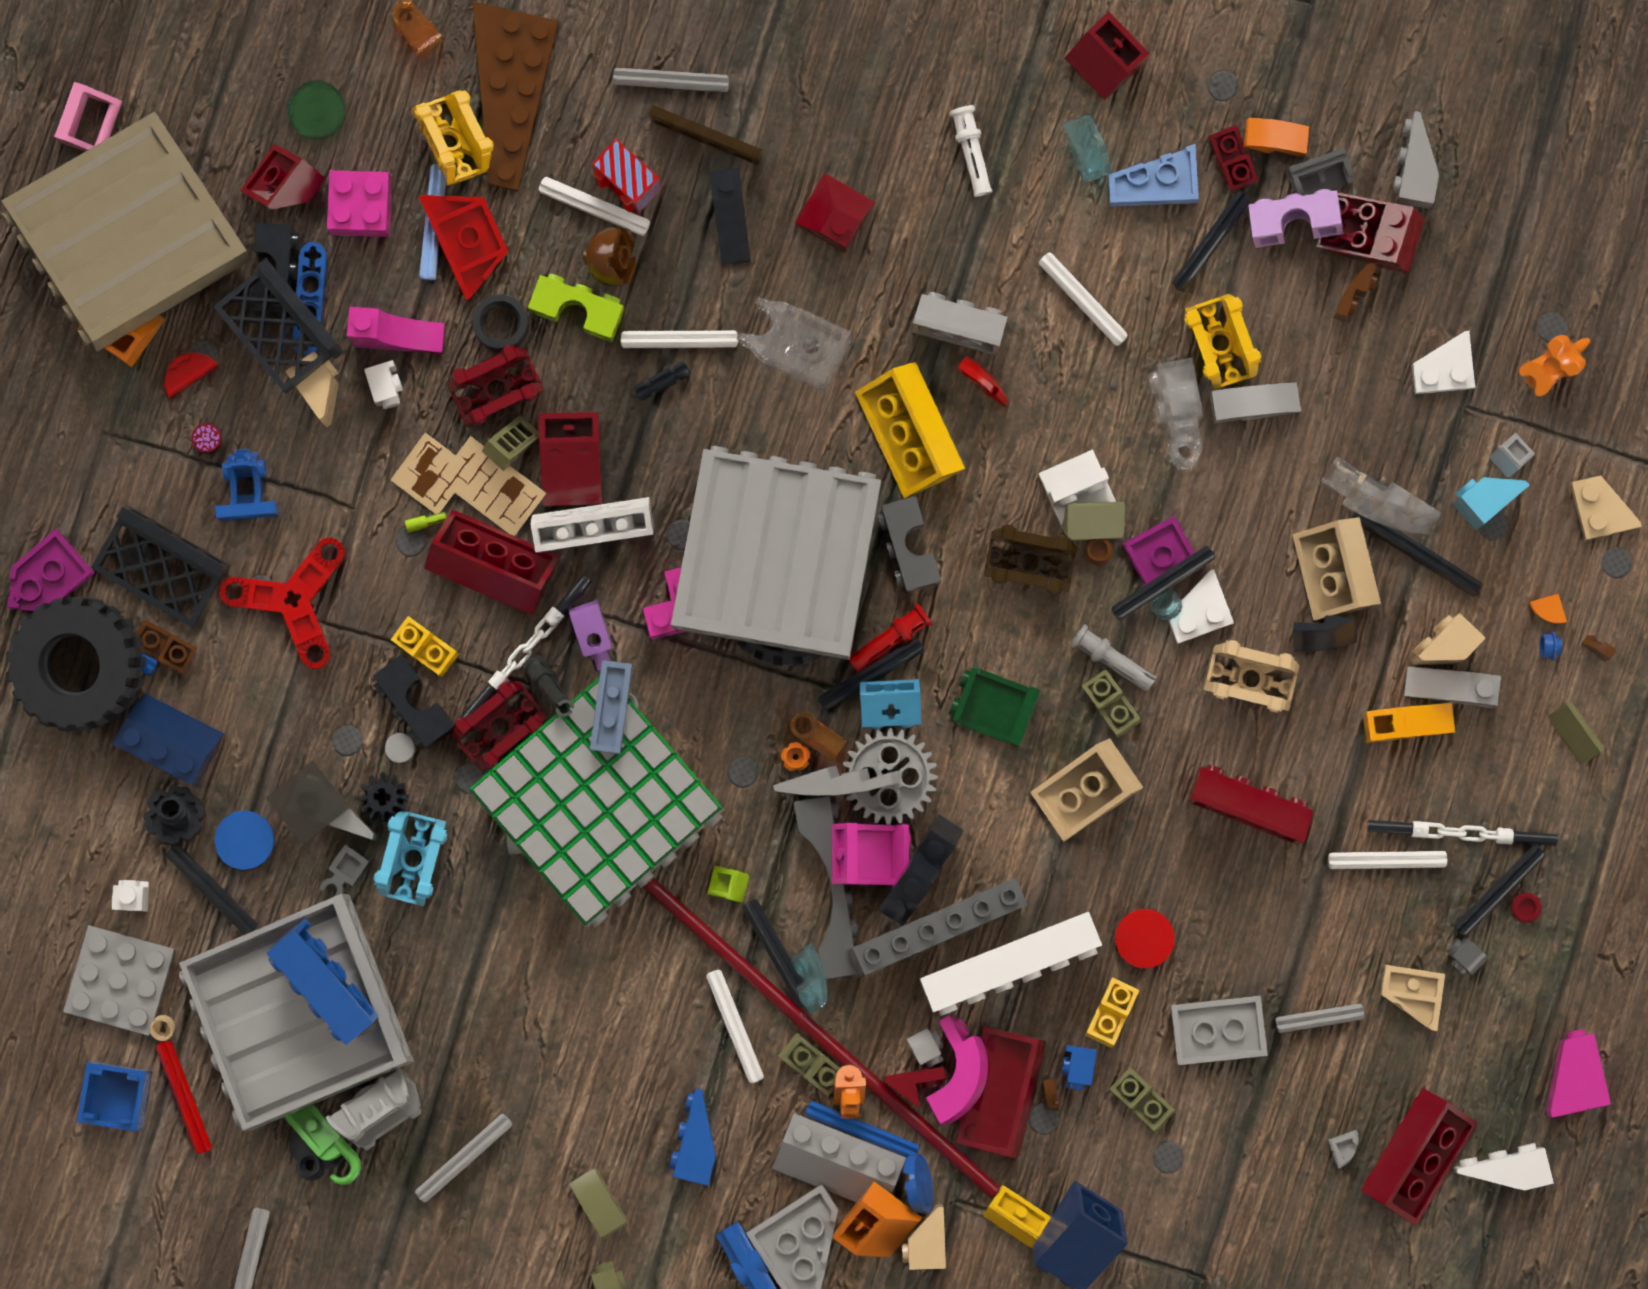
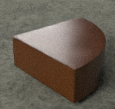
M1587 635L1581 643L1603 661L1610 660L1616 652V649L1607 642L1602 644L1593 635Z
M1055 1080L1042 1081L1047 1111L1058 1109L1059 1102Z

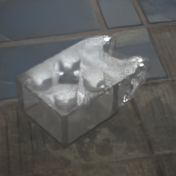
M758 297L755 302L757 304L756 307L773 321L772 328L764 335L739 332L737 342L749 349L759 361L826 393L852 344L851 332L800 307L797 308L786 302L769 301ZM813 347H817L816 353H807L806 349L812 350Z
M1192 358L1159 363L1156 365L1153 373H1151V377H1149L1151 394H1157L1158 399L1156 406H1154L1157 424L1162 423L1171 463L1178 470L1194 468L1202 452L1198 424L1203 417L1193 360ZM1179 448H1190L1193 457H1182L1179 453Z

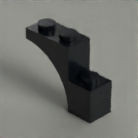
M938 814L924 834L901 875L880 904L878 911L903 926L933 885L941 867L957 846L964 830Z

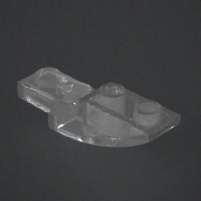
M1338 456L1321 480V482L1345 496L1342 505L1372 521L1401 531L1428 534L1442 514L1394 482H1391L1386 488Z

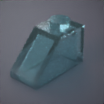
M1091 114L1063 122V128L1076 167L1083 181L1096 180L1112 173L1106 144Z

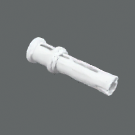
M969 105L951 110L949 116L953 118L957 135L955 139L963 148L974 190V197H979L992 193L978 140L981 138V130L976 127L973 115L975 107L974 105Z

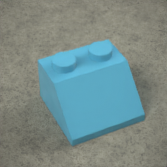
M1483 477L1476 483L1472 479L1455 493L1459 499L1453 505L1476 531L1524 491L1529 484L1524 480Z

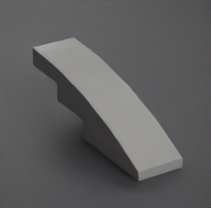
M833 766L773 785V787L778 792L799 795H841L865 792L897 784L901 780L898 771L870 779L867 768L839 776L837 766Z

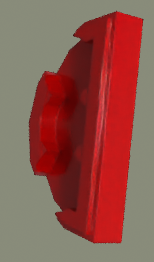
M187 352L176 357L169 364L165 375L164 387L170 399L219 367V365L210 356L201 353Z

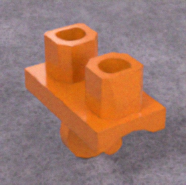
M852 1065L841 1067L836 1074L833 1097L834 1105H840L841 1118H859L860 1104H864L866 1079L862 1078L860 1070Z

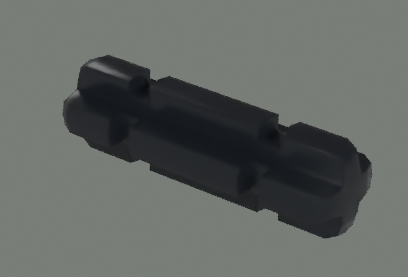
M681 361L673 365V369L670 370L668 368L649 378L647 383L643 381L634 387L639 399L644 401L651 397L653 392L657 394L677 383L676 380H683L690 376V370L687 364Z

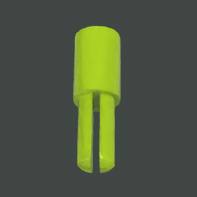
M445 512L426 517L424 515L405 520L408 533L426 529L432 525L444 523L447 516Z

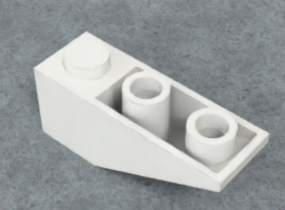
M1535 1143L1519 1146V1152L1507 1155L1506 1150L1489 1153V1159L1479 1162L1477 1157L1463 1159L1459 1161L1460 1166L1453 1168V1172L1521 1190L1554 1184L1546 1150L1543 1147L1536 1148Z

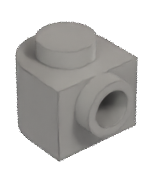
M927 1028L906 1039L919 1067L926 1064L927 1068H930L944 1061L939 1050L944 1046L936 1031L930 1033Z

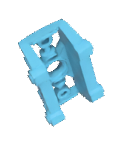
M400 811L395 817L392 816L389 819L387 827L390 835L381 869L375 873L373 878L379 895L424 906L426 898L429 899L433 893L434 888L430 881L440 844L443 845L447 840V830H444L446 821L407 811ZM409 816L415 817V827L417 829L416 837H411L410 844L405 835ZM435 822L430 843L425 846L426 840L422 839L423 834ZM411 850L419 851L422 856L421 863L416 867L408 866L405 861L406 854ZM403 870L401 877L405 878L403 886L397 889L395 895L389 894L393 876ZM418 873L420 881L416 891V900H412L410 883L411 880H416Z

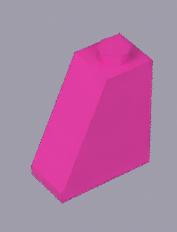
M1584 1029L1567 1032L1568 1038L1559 1041L1546 1108L1547 1117L1553 1118L1611 1104L1594 1033L1585 1034Z

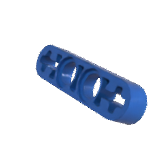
M308 242L301 248L299 254L296 295L306 307L311 306L317 310L316 318L322 324L328 257L322 245L316 242ZM312 249H316L317 253L321 255V258L315 260V269H321L320 274L314 271L304 272V268L311 270V261L306 257V254H311ZM311 277L318 279L319 288L316 292L307 293L304 291L303 284L306 279ZM299 326L293 327L292 340L300 339L301 330H299ZM293 346L295 351L298 353L299 346ZM308 347V351L303 352V357H306L313 351L318 353L319 349L317 347Z

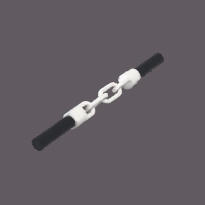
M583 574L555 608L552 607L546 613L543 619L536 625L534 635L526 644L517 647L508 658V665L501 672L497 670L488 681L489 684L460 717L463 718L465 716L467 718L497 693L496 690L500 684L509 682L507 677L513 670H518L531 656L532 648L540 639L549 636L565 618L564 614L592 583L587 576ZM547 622L550 628L544 633L543 630L539 629ZM522 650L523 653L527 654L517 664L512 660Z
M1368 820L1367 832L1406 834L1416 838L1439 839L1443 836L1459 837L1461 840L1472 842L1493 839L1496 840L1497 844L1523 843L1557 846L1558 834L1513 831V829L1500 827L1496 831H1488L1481 826L1465 825L1461 828H1448L1440 823L1422 821L1405 823ZM1429 827H1437L1438 834H1429ZM1465 830L1480 831V837H1466L1467 832Z

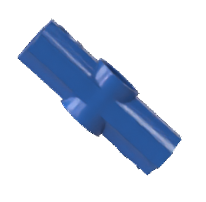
M739 1222L716 1234L731 1261V1268L743 1287L745 1286L746 1289H777L768 1274L769 1270L757 1250L751 1245L748 1236Z

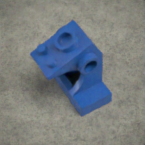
M250 449L233 451V454L228 456L226 463L222 464L224 481L230 480L231 502L230 505L215 506L216 518L219 521L278 517L279 505L275 501L263 502L262 478L266 477L265 460H260L259 452L251 453ZM253 477L254 494L239 495L238 479Z

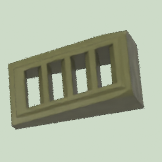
M520 415L488 440L482 452L504 471L539 439V432ZM518 426L521 427L530 437L528 438V437H527L521 430H519L517 427H518ZM512 432L518 435L524 442L518 440ZM507 437V438H508L510 441H512L517 447L515 448V447H514L509 441H507L505 438ZM500 443H502V444H503L509 451H511V452H510V453L507 452V451L500 445Z

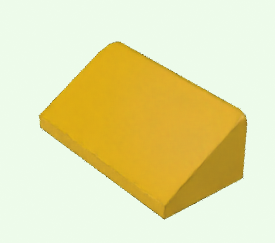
M1004 1185L1001 1186L983 1214L985 1218L1030 1248H1033V1245L1051 1218Z

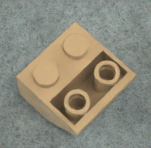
M1460 613L1453 618L1448 615L1433 629L1436 635L1432 639L1429 636L1423 639L1412 651L1416 656L1411 662L1414 665H1457L1464 661L1483 642L1485 637Z

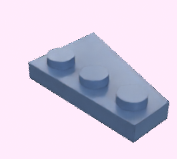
M1196 145L1187 146L1185 150L1174 154L1162 155L1160 159L1146 164L1140 163L1109 174L1110 207L1198 203Z

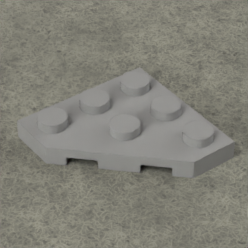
M823 1184L746 1233L781 1289H822L839 1210Z

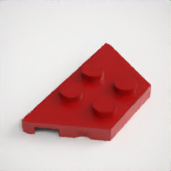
M438 195L418 196L463 296L467 301L471 299L509 252L485 198Z

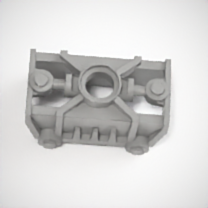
M397 1068V1071L386 1079L381 1077L376 1083L361 1089L353 1099L341 1105L342 1109L335 1112L332 1116L328 1115L326 1117L329 1124L357 1147L369 1150L375 1146V1140L408 1118L414 1119L420 1115L421 1104L416 1085L403 1069Z

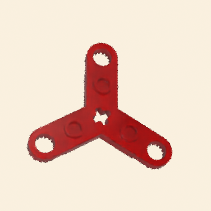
M324 538L318 542L287 583L230 577L221 583L219 595L221 600L231 607L282 613L302 662L311 669H321L329 663L331 651L311 602L343 562L345 548L335 538ZM330 544L335 545L338 549L337 558L332 561L324 560L322 557L323 548ZM230 585H241L243 592L240 599L231 600L228 598L227 589ZM293 592L295 595H301V599L297 601V607H293L292 604H286L285 600L289 599L288 593ZM313 646H320L324 652L322 660L316 663L309 661L307 657L308 650Z

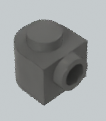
M1465 937L1461 941L1458 938L1455 939L1446 949L1448 955L1454 960L1451 966L1463 976L1466 973L1473 976L1488 959V956L1469 938Z

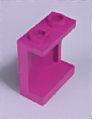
M832 824V884L894 885L909 862V846L911 844L909 825Z

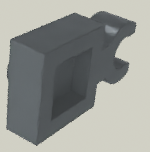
M344 845L328 868V870L334 873V876L324 880L320 890L325 891L329 885L334 884L337 887V892L333 897L343 894V885L347 882L354 886L370 864V861L349 846Z

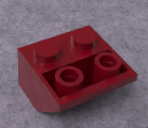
M1108 12L1085 33L1064 59L1105 101L1148 61L1150 53Z

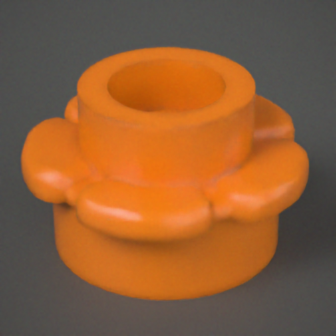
M798 742L790 743L781 753L784 767L789 771L804 770L809 764L808 759H810L808 748L803 747ZM797 754L799 758L794 760L793 755Z

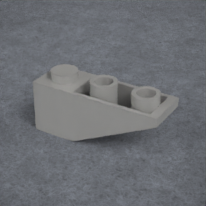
M1414 111L1410 119H1405L1402 136L1407 137L1405 148L1400 147L1397 165H1402L1400 176H1395L1392 193L1397 194L1395 203L1430 209L1434 204L1439 173L1421 112Z

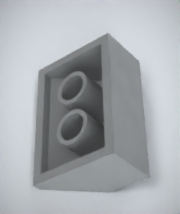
M935 292L921 295L913 321L912 333L998 356L1008 318L1002 315L1003 311L991 307H986L985 311L976 309L973 303L965 300H957V303L946 301V296Z

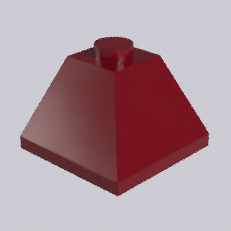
M274 144L240 191L272 210L309 202L312 196L318 193L321 184L326 178L302 158Z
M824 173L795 224L846 253L875 202Z

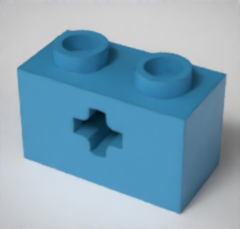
M919 679L860 682L862 727H869L870 729H882L885 726L910 728L914 725L922 724Z

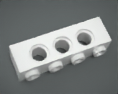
M647 497L532 515L531 530L535 552L653 535L654 522L650 498Z

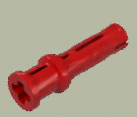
M918 603L914 605L915 609L902 618H895L894 622H892L893 625L885 632L850 655L849 661L857 672H860L903 640L905 642L912 640V635L925 626L930 627L933 625Z

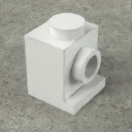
M393 360L364 369L374 403L377 407L383 405V409H388L400 405L398 392L403 391L398 374H392V372L397 371Z
M119 880L118 886L113 885L112 910L148 912L149 882Z

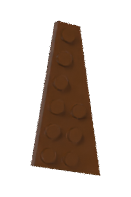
M472 1L485 138L489 137L492 140L494 146L493 151H491L488 168L489 185L519 192L559 22L554 19Z

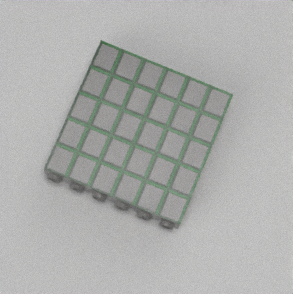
M600 677L572 700L574 709L570 708L573 712L569 716L561 717L555 714L469 788V791L586 927H589L591 924L594 927L600 925L609 916L606 913L607 910L614 904L619 908L631 898L629 892L636 885L642 888L655 877L652 872L661 865L665 868L678 857L675 852L683 845L689 848L700 838L698 832L706 825L709 829L715 826L723 818L720 813L725 810L629 698L621 754L590 750Z

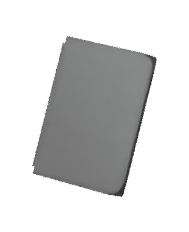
M1514 433L1489 458L1509 478L1527 463L1535 453L1517 433Z

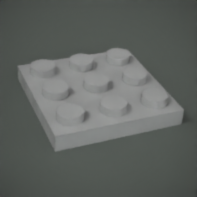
M88 925L63 1012L151 1036L150 1024L157 1017L176 949Z

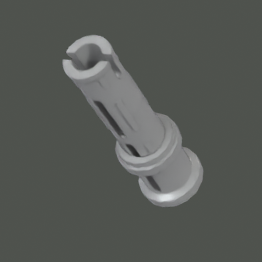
M1084 624L1072 640L1070 647L1079 648L1091 656V661L1102 662L1128 681L1137 685L1144 692H1147L1157 676L1110 646L1111 643L1108 639L1104 638L1102 640L1090 632L1088 626Z

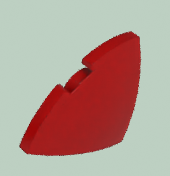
M967 355L958 366L957 372L982 387L981 392L1006 408L1009 400L998 381L982 364Z

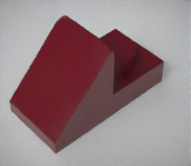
M936 1067L886 1075L884 1079L888 1085L920 1107L916 1083H922L923 1088L940 1086V1080L946 1079L944 1067Z

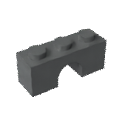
M916 496L882 505V513L877 516L882 532L888 530L891 542L886 543L890 560L896 559L899 570L894 571L898 587H904L906 594L941 584L933 552L921 556L914 555L905 545V539L910 532L924 527Z

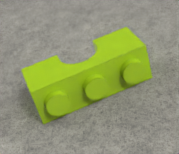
M549 273L548 277L539 276L528 305L530 313L558 322L561 312L566 307L571 305L581 306L587 311V319L583 327L584 332L613 343L625 311L624 306L619 304L620 299L608 294H604L603 298L592 294L593 289L581 284H576L575 287L564 284L565 279Z

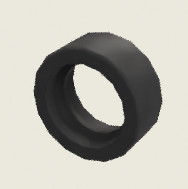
M505 294L491 295L483 299L476 307L472 317L473 330L479 342L487 349L495 352H501L508 345H514L515 348L519 347L526 339L529 331V317L523 305L514 297ZM498 306L510 308L518 318L517 331L506 340L493 339L484 329L486 314Z

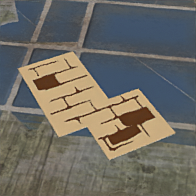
M424 433L391 478L392 482L435 514L440 513L453 494L456 493L513 536L517 534L546 495V492L511 466L504 471L500 469L482 452L484 446L471 436L458 454L455 455L427 433Z

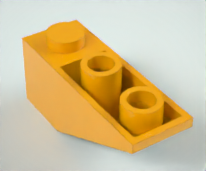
M1452 703L1366 711L1362 714L1366 743L1456 732Z

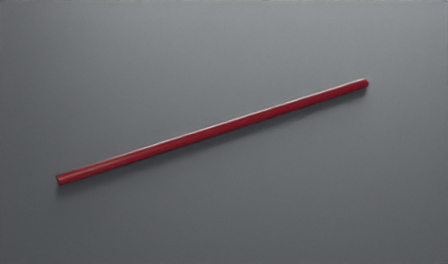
M655 878L642 887L842 1066L852 1065L858 1068L862 1078L866 1079V1088L987 1196L992 1198L1000 1189L997 1183Z

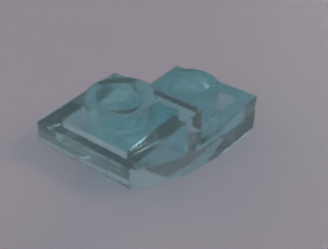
M810 944L799 950L791 959L794 963L795 971L804 981L796 988L800 1001L806 1006L809 1013L812 1014L827 1003V984L819 956L813 944Z

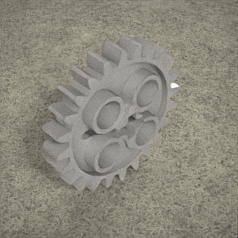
M892 728L888 729L887 736H883L882 732L877 729L875 739L865 734L867 743L863 745L856 741L855 744L859 749L858 752H847L853 758L852 762H843V765L850 769L848 773L872 768L876 771L878 777L884 775L883 772L885 770L894 771L906 757L910 761L898 771L900 783L882 787L874 796L870 795L871 790L852 793L847 797V801L857 800L858 803L855 805L854 810L858 811L864 807L866 810L863 817L867 819L873 813L875 814L874 819L877 824L882 816L885 817L887 825H891L893 817H896L898 822L903 824V815L905 814L912 820L915 819L913 810L916 808L924 812L920 803L922 801L931 803L932 800L926 794L928 791L936 792L937 790L930 785V781L938 779L937 775L930 774V770L936 768L937 764L927 762L933 755L932 752L923 754L921 751L926 744L922 742L915 746L916 736L913 734L906 740L904 730H901L897 737L894 736ZM890 747L895 748L898 751V759L892 764L885 763L882 759L884 750ZM908 769H915L919 773V780L914 785H906L903 781V774ZM889 789L894 790L898 797L896 803L892 806H885L881 800L883 792Z

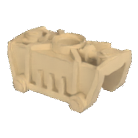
M1230 640L1214 646L1204 690L1214 692L1213 696L1222 700L1224 698L1228 699V696L1266 705L1267 709L1274 713L1282 712V710L1289 711L1300 666L1291 654L1283 653L1277 656L1241 647L1238 641ZM1216 655L1233 659L1239 668L1224 669L1221 663L1215 661ZM1253 670L1259 675L1257 686L1248 687L1244 684L1243 675L1246 671ZM1279 670L1292 673L1293 677L1292 679L1276 682L1273 681V676L1265 674ZM1224 675L1229 677V681L1236 682V684L1230 686L1223 683L1210 682V678H1219ZM1271 687L1277 688L1281 694L1287 697V700L1266 695L1263 689L1270 691Z

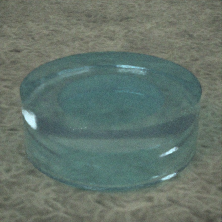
M1169 589L1151 602L1152 611L1161 620L1175 618L1183 607L1182 600L1178 594Z

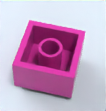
M329 170L327 230L331 235L390 237L392 177L389 172Z

